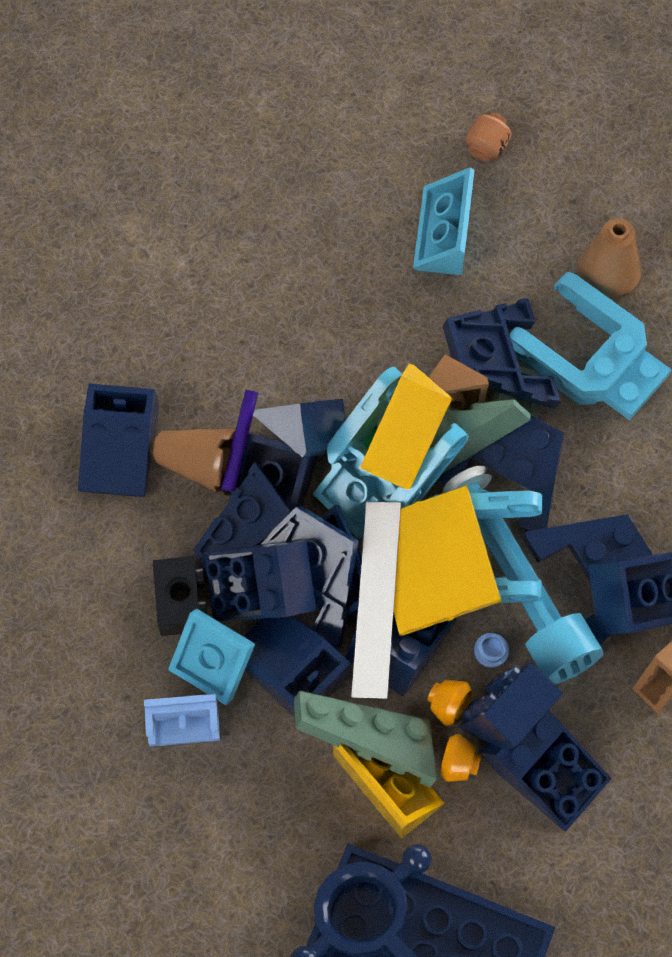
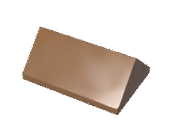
M445 354L428 378L452 398L449 404L450 409L465 411L470 410V406L474 403H484L489 385L487 377Z

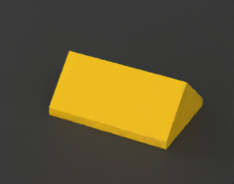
M408 364L401 375L360 466L361 469L409 490L452 400L445 391L415 365Z
M341 744L339 747L333 745L335 759L401 839L445 804L432 787L419 783L420 777L405 772L403 775L389 770L390 764L374 757L368 761L357 756V752L344 744Z

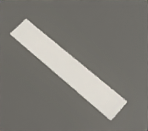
M366 502L352 698L387 699L401 502Z

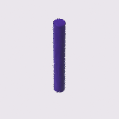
M245 390L221 490L235 491L258 392Z

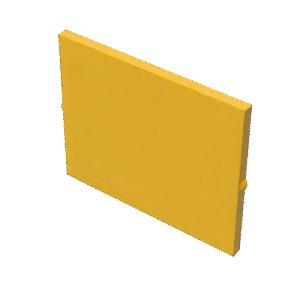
M467 486L423 501H417L400 509L393 613L401 636L447 620L452 621L461 615L502 602Z

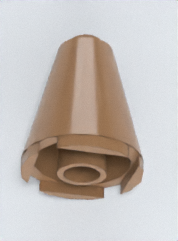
M620 218L609 220L582 252L578 260V276L609 299H616L621 295L632 292L641 278L642 267L633 225L627 220Z
M236 428L161 431L158 436L153 438L150 453L157 464L218 494H231L229 491L221 490Z

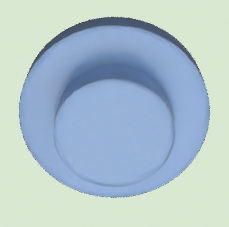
M486 633L476 641L474 655L481 665L488 668H496L506 662L509 655V645L501 635Z

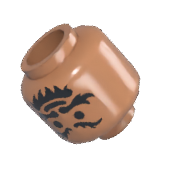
M497 113L477 116L465 139L469 147V153L485 162L500 158L512 136L510 128L506 125L507 120Z

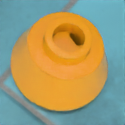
M446 679L441 684L436 682L427 699L431 703L430 710L443 725H456L463 717L461 714L468 707L473 691L466 681Z
M461 734L450 736L447 742L440 776L445 782L467 781L470 774L477 776L482 754L475 753L477 746Z

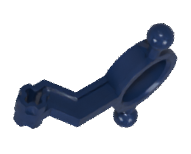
M421 844L410 845L403 853V862L392 872L378 864L357 862L346 864L329 874L319 887L314 903L315 922L322 935L310 946H300L294 949L290 957H321L330 948H335L342 953L357 957L374 956L385 950L391 957H417L399 938L408 913L406 893L401 883L412 873L421 874L427 871L432 860L428 848ZM369 882L378 884L390 893L394 902L392 921L385 931L372 940L360 942L345 939L335 932L331 924L330 913L333 902L340 892L356 883Z

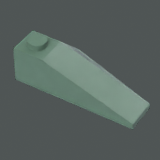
M514 399L474 403L470 406V410L465 411L451 410L450 406H448L429 448L434 447L442 436L451 429L450 425L456 423L469 435L464 447L445 469L444 472L530 421V413ZM382 418L377 419V427L379 426Z

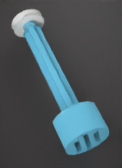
M485 466L468 468L449 480L444 486L442 493L463 486L468 487L469 493L489 492L484 490V488L488 486L492 476L485 474L487 471ZM477 519L482 537L505 577L509 581L527 580L537 582L538 576L504 519ZM543 585L541 600L520 602L537 630V633L526 642L525 646L538 669L555 685L584 672L604 655L600 644L582 614L575 613L561 617Z

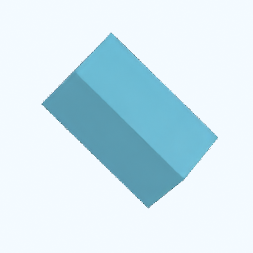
M471 167L424 186L413 269L462 275L474 180V169Z

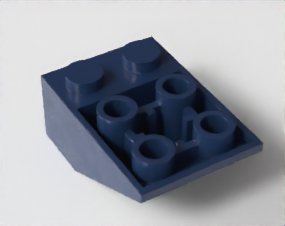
M88 384L83 413L78 491L145 497L152 456L150 446L155 437L159 403L155 389Z
M306 540L204 553L213 619L216 621L289 617L316 610Z
M393 613L388 687L405 696L420 677L459 617L454 618L452 621L447 620L401 636ZM356 632L345 657L353 665Z
M293 616L262 618L243 636L255 643L245 671L294 718V698L299 691L330 697L351 676V663L323 637Z
M532 662L521 668L515 665L510 671L507 669L501 675H496L484 689L488 694L486 696L483 695L478 701L475 699L461 714L465 719L458 727L464 732L502 749L509 750L516 747L562 696L563 692Z
M550 710L546 712L516 747L505 750L486 742L478 751L505 781L565 832L612 779Z

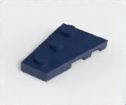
M256 462L249 469V474L240 487L236 488L230 496L231 500L222 513L214 519L193 549L194 554L205 570L204 553L258 546L291 512V509Z

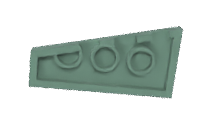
M299 691L294 698L295 727L297 730L336 747H339L341 744L349 746L357 752V756L368 761L372 757L390 764L389 770L401 775L408 772L420 777L419 783L431 787L437 780L430 720Z

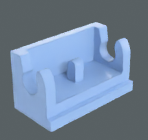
M216 694L144 700L146 736L148 737L149 747L220 741L219 711Z

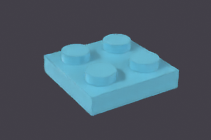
M195 609L189 614L168 670L203 692L216 694L217 700L227 705L234 698L255 643L202 611Z

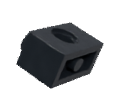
M194 556L153 560L157 623L161 636L182 634L189 614L192 611L198 609L208 615L206 599L200 600L199 588L205 587L203 567H197ZM178 591L190 593L189 597L183 601L172 599Z

